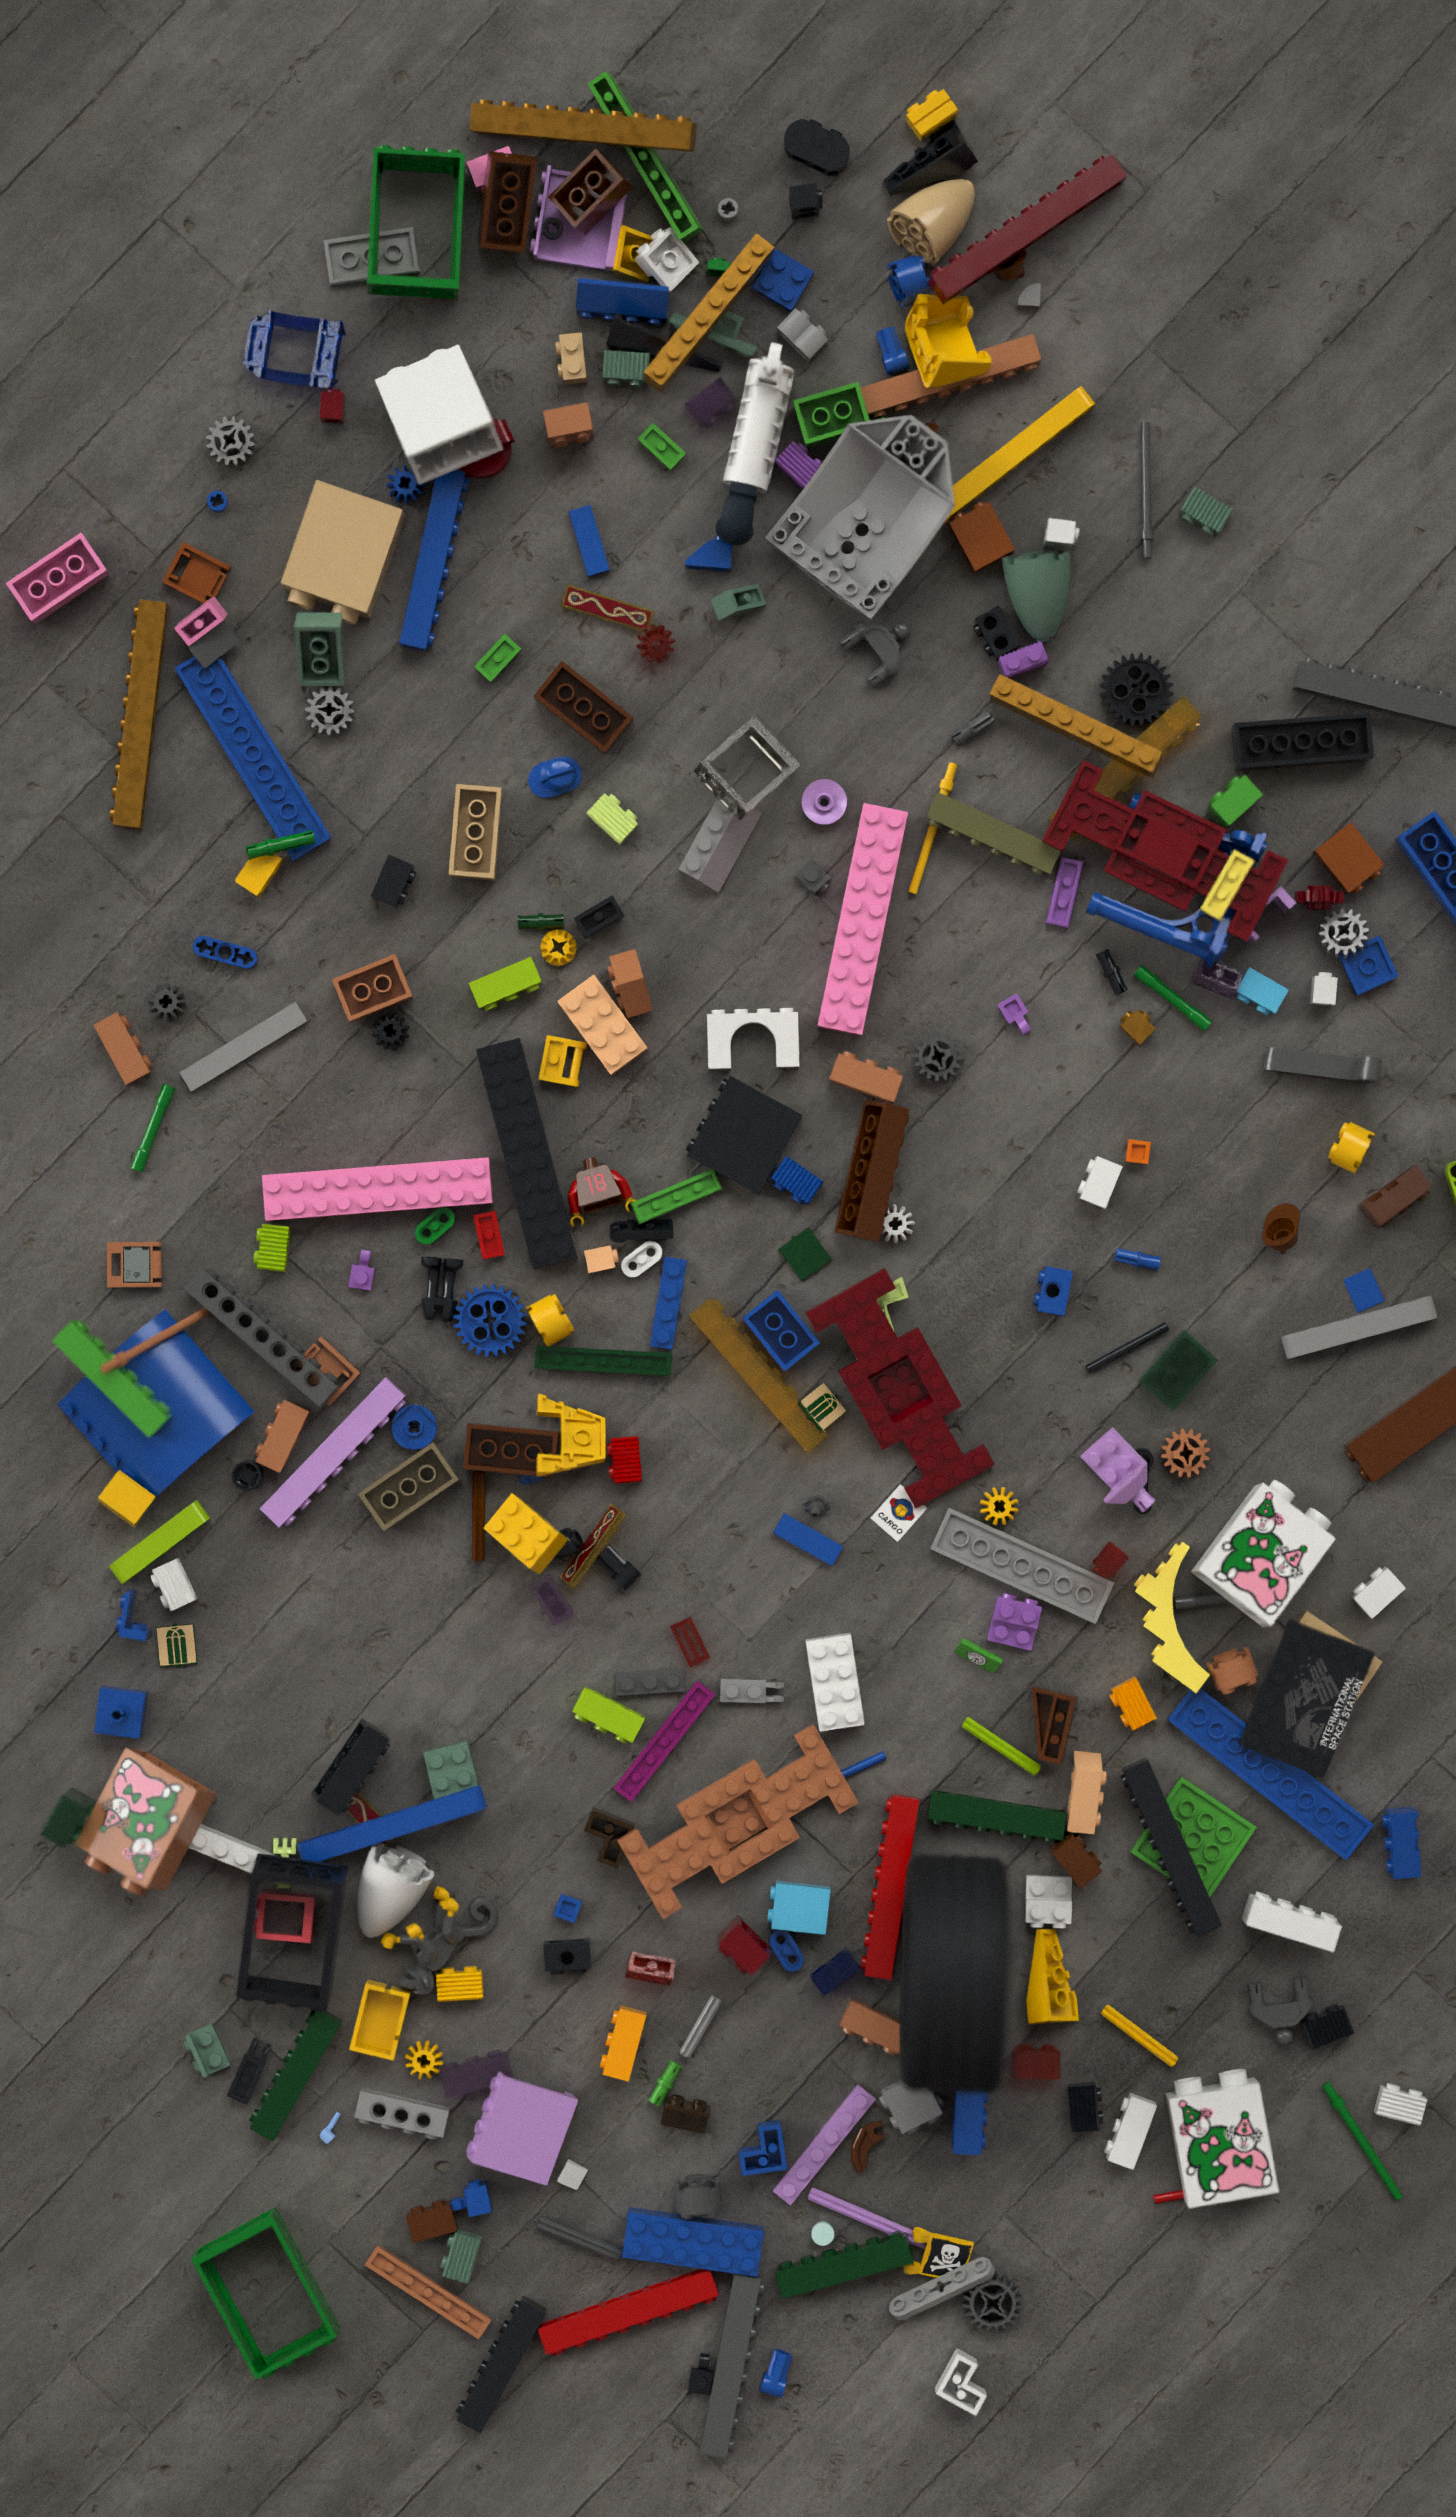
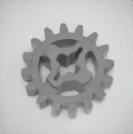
M235 416L232 417L231 421L223 417V423L221 424L216 420L215 424L217 427L215 429L209 427L212 436H206V439L211 442L206 447L208 450H213L210 453L211 457L218 456L217 463L220 464L224 460L227 467L230 466L231 462L238 466V460L246 463V454L249 456L253 455L249 449L256 447L255 443L251 442L255 435L253 433L248 434L251 431L250 425L244 427L245 421L243 419L237 423ZM232 427L231 430L222 431L225 428ZM242 432L244 433L246 439L245 445L240 440ZM233 438L236 443L234 445L230 443L228 446L226 440ZM216 439L221 441L220 451L216 447ZM239 452L237 455L229 456L231 453Z
M329 686L328 691L320 687L321 693L313 692L314 700H307L311 707L305 708V711L311 713V715L306 718L308 721H314L311 727L313 729L319 727L318 732L320 734L327 730L328 736H331L332 731L335 730L339 735L341 727L345 730L348 729L346 722H353L349 715L355 714V710L349 707L354 703L353 701H346L349 695L348 693L341 695V688L334 692L332 686ZM326 697L321 705H317L322 698ZM335 697L339 698L345 707L338 706L335 703ZM329 706H332L334 710H337L335 712H332L331 716H328V714L324 712L325 710L329 709ZM316 715L325 718V725L317 720ZM339 717H343V719L339 723L335 724V720H337Z
M1341 909L1338 915L1335 911H1332V918L1325 916L1326 924H1320L1322 932H1319V938L1323 939L1321 941L1322 947L1328 946V954L1335 951V957L1338 958L1340 953H1343L1344 958H1347L1350 952L1353 956H1356V949L1363 951L1364 946L1362 943H1368L1366 935L1369 934V928H1365L1367 926L1366 920L1360 921V913L1353 916V910L1350 909L1348 914H1346L1344 909ZM1356 927L1359 930V937H1356V934L1354 933L1356 931ZM1329 930H1332L1334 934L1332 940L1329 937Z

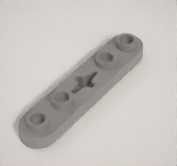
M986 2257L977 2258L895 2297L890 2303L889 2311L897 2320L908 2319L988 2281L994 2275V2265ZM944 2285V2291L940 2293V2286Z

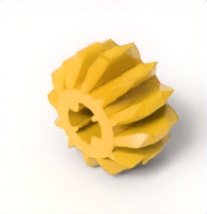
M993 1487V1496L985 1492L984 1495L989 1500H980V1504L987 1505V1508H982L980 1512H989L985 1517L986 1521H989L994 1516L993 1525H997L998 1518H1001V1523L1006 1525L1005 1516L1013 1520L1014 1517L1009 1512H1018L1017 1508L1011 1507V1505L1018 1503V1500L1013 1499L1009 1501L1013 1496L1012 1491L1004 1496V1487H1001L1000 1494ZM998 1500L999 1503L1000 1500L1004 1501L1002 1506L1005 1509L1002 1512L1000 1510L998 1512L994 1511L996 1507L994 1505L995 1501Z
M426 2040L425 2047L422 2046L421 2041H417V2048L412 2045L409 2047L412 2054L408 2053L405 2055L407 2060H411L406 2063V2068L414 2067L410 2073L412 2076L417 2071L420 2072L419 2079L423 2078L424 2073H426L428 2079L432 2078L431 2071L438 2074L440 2070L437 2066L443 2065V2061L437 2059L443 2056V2052L435 2053L438 2045L435 2044L430 2048L429 2040ZM422 2055H426L430 2063L427 2061L426 2065H424L418 2057L422 2058Z

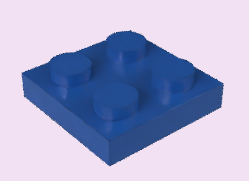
M775 249L773 256L763 268L752 290L792 312L812 278L814 271Z
M1380 935L1368 940V943H1362L1364 949L1363 951L1356 949V956H1353L1351 952L1348 953L1347 958H1344L1343 953H1340L1338 956L1356 996L1399 977Z

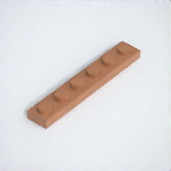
M378 2244L365 2263L366 2267L477 2339H480L491 2322L492 2318Z

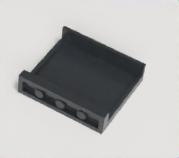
M730 1076L729 1080L724 1078L718 1089L721 1091L718 1100L713 1098L707 1109L711 1113L707 1120L702 1118L696 1129L700 1132L696 1140L691 1138L685 1150L689 1152L687 1155L689 1158L696 1160L759 1195L800 1121L802 1114Z

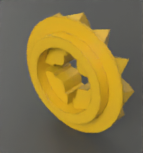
M560 929L548 932L543 937L540 946L543 958L548 963L556 966L569 963L574 958L577 949L574 937L569 932ZM553 939L559 944L567 941L562 947L564 956L558 951L550 954L554 948Z

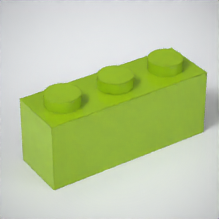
M529 957L468 984L479 1009L484 1008L485 1011H489L498 1007L497 1002L505 999L507 1003L519 998L518 993L525 990L528 994L540 989L539 984H542V980L532 957Z
M587 1686L584 1687L572 1710L575 1713L574 1717L584 1723H587L588 1720L595 1723L596 1729L606 1734L608 1731L616 1734L615 1739L625 1744L628 1741L633 1743L645 1720V1716Z

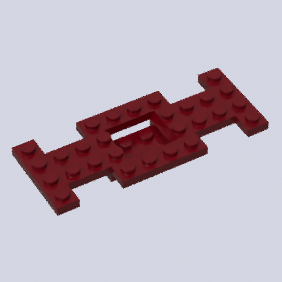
M1083 760L1042 842L1063 852L1074 832L1113 851L1104 869V873L1186 912L1195 892L1208 897L1230 856L1217 850L1227 830L1144 790L1136 808H1129L1095 791L1104 770ZM1268 850L1258 870L1251 867L1228 907L1236 911V914L1227 933L1248 942L1288 863V859ZM1135 859L1138 860V861H1140V862H1142V863H1144V864H1146V865H1148V866H1150V867H1152V868H1154V869H1156V870H1158V871H1160V872H1162V873H1164V874H1166V875H1168V876H1171V877L1175 878L1176 880H1173V879H1171V878H1169V877H1167V876H1165V875H1163V874H1161V873H1159V872H1157V871H1155V870H1153V869H1151V868H1149V867H1147V866H1145V865H1143V864H1141V863L1135 861Z
M883 1268L811 1308L805 1314L816 1333L837 1322L858 1360L838 1372L882 1450L903 1439L924 1476L904 1487L916 1509L995 1464L984 1444L965 1454L960 1450L942 1417L962 1405L918 1326L899 1337L896 1336L876 1300L896 1289L886 1269Z

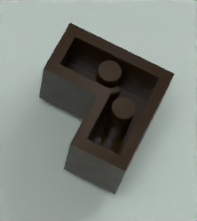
M593 1807L584 1831L605 1839L597 1861L618 1869L624 1852L617 1840L633 1831L635 1823Z

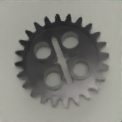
M1131 653L1129 660L1122 655V663L1114 660L1113 665L1115 668L1108 666L1106 669L1110 675L1102 676L1107 681V683L1100 684V688L1105 689L1104 692L1100 693V697H1106L1107 699L1102 703V706L1109 705L1110 708L1107 714L1114 711L1116 714L1113 720L1121 717L1122 725L1127 720H1130V727H1133L1135 721H1138L1139 726L1142 727L1144 720L1150 725L1152 723L1151 717L1153 716L1159 720L1160 715L1158 711L1165 713L1167 710L1163 705L1171 704L1166 699V697L1173 696V692L1168 691V688H1171L1173 683H1167L1166 681L1171 677V674L1164 675L1163 672L1166 666L1159 669L1157 666L1160 660L1152 663L1151 655L1146 660L1143 659V653L1139 654L1138 659H1135L1134 654ZM1130 669H1137L1140 672V678L1136 680L1131 679L1128 671ZM1145 674H1149V678L1140 688L1142 694L1137 693L1131 702L1124 706V702L1133 691L1131 686L1136 687ZM1150 682L1156 683L1158 692L1150 693L1146 685ZM1123 687L1127 692L1126 696L1123 698L1117 697L1115 695V688ZM1136 700L1142 701L1145 706L1144 710L1136 711L1133 708V702Z

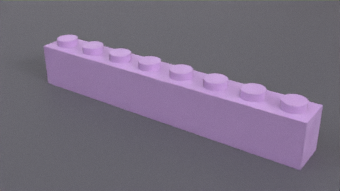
M385 1377L265 1502L260 1510L279 1528L283 1524L287 1527L296 1518L293 1514L299 1508L303 1511L312 1501L309 1497L314 1492L319 1494L327 1486L325 1480L330 1475L334 1478L343 1469L341 1464L346 1459L351 1461L359 1452L356 1448L362 1442L366 1445L374 1437L372 1431L377 1426L382 1428L390 1420L388 1415L393 1409L397 1412L406 1403L403 1400L406 1395L388 1377Z

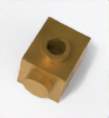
M1135 1010L1133 1013L1128 1011L1120 1019L1122 1024L1119 1028L1137 1046L1156 1029L1150 1023L1152 1019L1143 1010L1141 1012Z

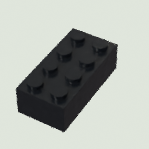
M361 1718L311 1794L315 1801L338 1816L342 1812L345 1813L352 1803L350 1799L354 1793L358 1794L363 1788V1780L366 1775H371L377 1766L376 1761L379 1756H383L390 1747L388 1736Z

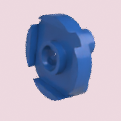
M417 1404L401 1408L395 1414L392 1422V1433L396 1442L404 1448L413 1450L428 1446L435 1438L438 1428L434 1414L428 1408ZM411 1421L413 1423L417 1421L420 1423L418 1427L420 1431L418 1433L416 1431L412 1433L409 1431V1423Z

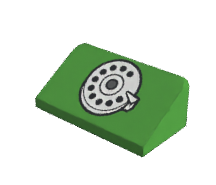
M961 1638L955 1649L956 1654L991 1673H994L1002 1663L1001 1657L965 1638Z

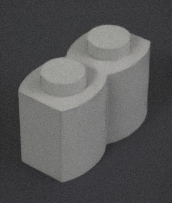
M795 308L777 327L776 331L809 362L827 344L828 339L826 336L828 334L821 326L815 327L810 322L811 317L804 310L799 311Z

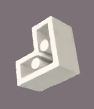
M956 2348L935 2386V2392L940 2397L976 2416L987 2397L984 2388L969 2381L978 2366L977 2359Z

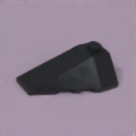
M955 120L935 131L929 137L931 141L923 149L918 147L914 151L915 156L909 162H902L883 180L890 196L958 175L970 169L978 162Z

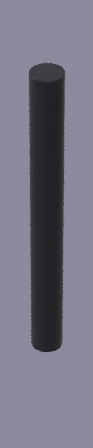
M1164 1322L1085 1366L1088 1372L1091 1373L1165 1333L1169 1328Z

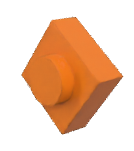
M1128 1139L1125 1162L1148 1165L1151 1142Z

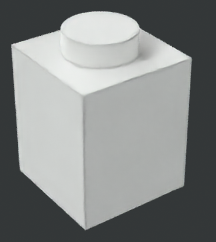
M1319 972L1318 976H1313L1310 1004L1334 1006L1336 1003L1338 978L1332 977V973Z

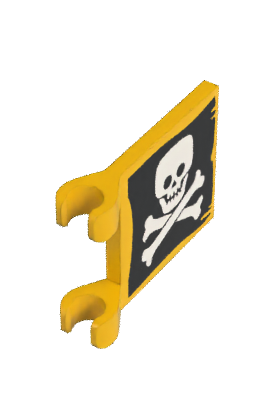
M915 2227L912 2233L913 2240L918 2243H927L921 2263L914 2261L913 2264L903 2266V2270L906 2274H921L937 2278L967 2264L974 2242L932 2233L923 2228Z

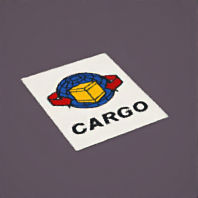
M900 1484L873 1514L871 1519L898 1542L924 1513L927 1507L922 1505L915 1509L904 1487Z

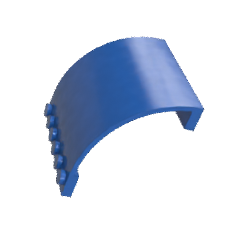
M165 1309L112 1353L126 1352L177 1322ZM184 1330L132 1358L128 1364L123 1366L126 1370L130 1369L137 1375V1381L142 1386L146 1385L154 1392L153 1397L158 1402L162 1401L170 1408L171 1419L154 1436L148 1438L87 1376L57 1404L116 1472L121 1470L155 1495V1499L234 1428L244 1423L255 1412Z

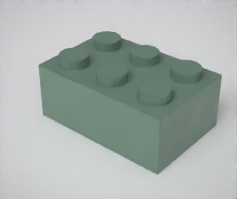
M297 613L294 630L299 686H344L346 658L342 613Z
M469 1739L424 1750V1759L434 1799L480 1785Z

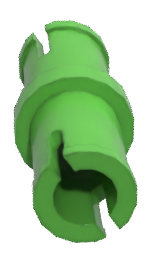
M672 2060L669 2061L661 2078L658 2077V2084L648 2101L654 2105L656 2104L658 2107L662 2106L661 2104L667 2093L673 2089V2083L683 2068L681 2065L674 2063Z

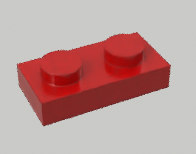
M496 1211L473 1215L482 1259L505 1255Z

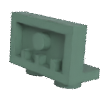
M213 2022L186 2035L185 2047L189 2054L193 2053L196 2060L193 2062L198 2074L202 2073L203 2078L231 2065Z

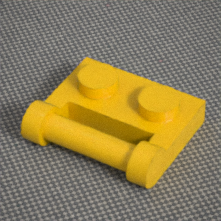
M547 1035L538 1080L579 1087V1071L583 1050H586L587 1043ZM568 1046L574 1047L569 1078L562 1077Z

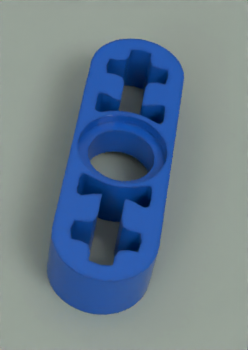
M200 936L193 942L194 952L204 958L244 969H251L258 962L256 952L247 947L206 936ZM206 940L208 946L214 947V943H218L215 948V956H211L213 951L204 950V953H201L198 944H202ZM223 946H228L232 950V954L228 959H222L219 955V950ZM236 949H240L238 952L240 955H246L247 952H250L253 961L245 965L244 960L237 958V962H233L236 957Z

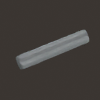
M714 1995L710 1996L680 2049V2054L684 2057H691L721 2004L720 1998Z

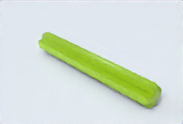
M967 1717L962 1723V1727L1032 1775H1036L1040 1771V1764L970 1717Z

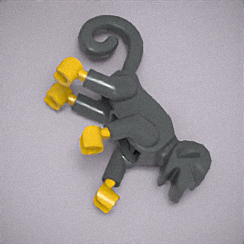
M437 1886L434 1890L433 1898L439 1900V1902L435 1905L433 1920L435 1927L430 1932L423 1934L421 1928L416 1923H413L406 1927L408 1935L399 1934L397 1937L392 1933H385L381 1941L385 1948L393 1949L395 1942L399 1946H410L417 1962L415 1966L405 1967L408 1974L398 1976L397 1982L399 1985L406 1987L408 1990L411 1989L414 1994L427 1995L434 1988L432 1973L444 1966L456 1944L462 1941L464 1936L476 1937L485 1935L496 1925L498 1913L496 1906L490 1899L478 1896L472 1899L468 1906L470 1915L477 1921L484 1919V1915L478 1911V1908L480 1906L487 1908L488 1919L484 1924L461 1927L455 1921L456 1915H454L458 1910V1903L453 1898H449V1893L445 1888Z

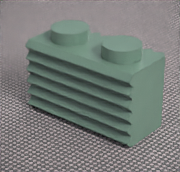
M604 350L603 381H607V385L620 386L621 382L630 383L631 387H643V384H648L643 380V373L650 365V353Z
M1194 487L1179 513L1182 514L1181 518L1191 525L1195 522L1202 527L1201 531L1209 536L1215 534L1218 536L1233 509Z
M459 2229L455 2231V2235L450 2233L446 2246L450 2248L448 2256H443L440 2269L444 2270L443 2277L469 2284L482 2236Z

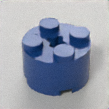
M912 255L887 264V271L891 270L892 276L888 277L890 287L896 301H902L900 307L913 304L918 294H929V291H932L928 284L930 278H926L924 272L926 266L922 256Z

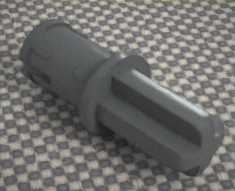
M985 712L973 721H967L966 725L951 733L950 736L958 747L969 738L977 737V733L993 724L994 719L989 712Z

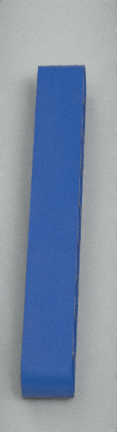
M481 1785L302 1841L296 1844L300 1859L320 1862L483 1810L488 1806Z

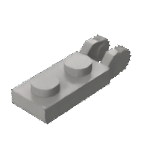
M721 1678L720 1702H784V1697L781 1695L766 1696V1687L781 1689L784 1688V1682Z

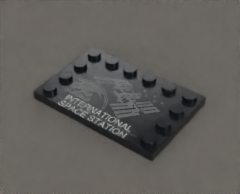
M1289 1619L1239 1740V1745L1324 1778L1375 1652Z

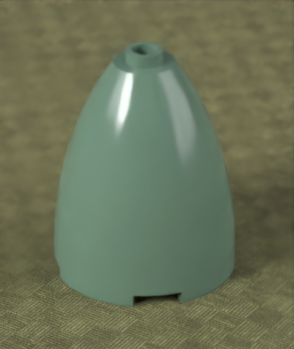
M1058 550L1024 552V554H1019L1015 558L1013 555L1003 557L1002 564L1007 591L1019 620L1030 636L1037 638V642L1050 641V637L1055 636L1061 624L1068 602L1071 581L1070 551L1066 550L1063 554H1058Z

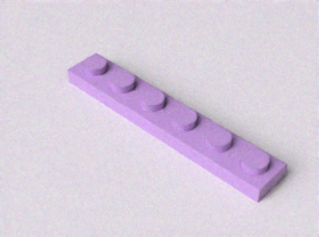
M857 2084L774 2187L773 2192L791 2206L876 2098L861 2085Z

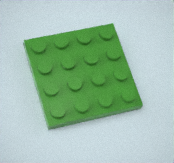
M1180 1776L1165 1799L1209 1897H1211L1257 1827ZM1147 1828L1142 1832L1130 1852L1170 1878L1167 1870L1162 1871L1157 1859L1161 1856L1157 1849L1153 1851L1148 1840L1151 1834Z

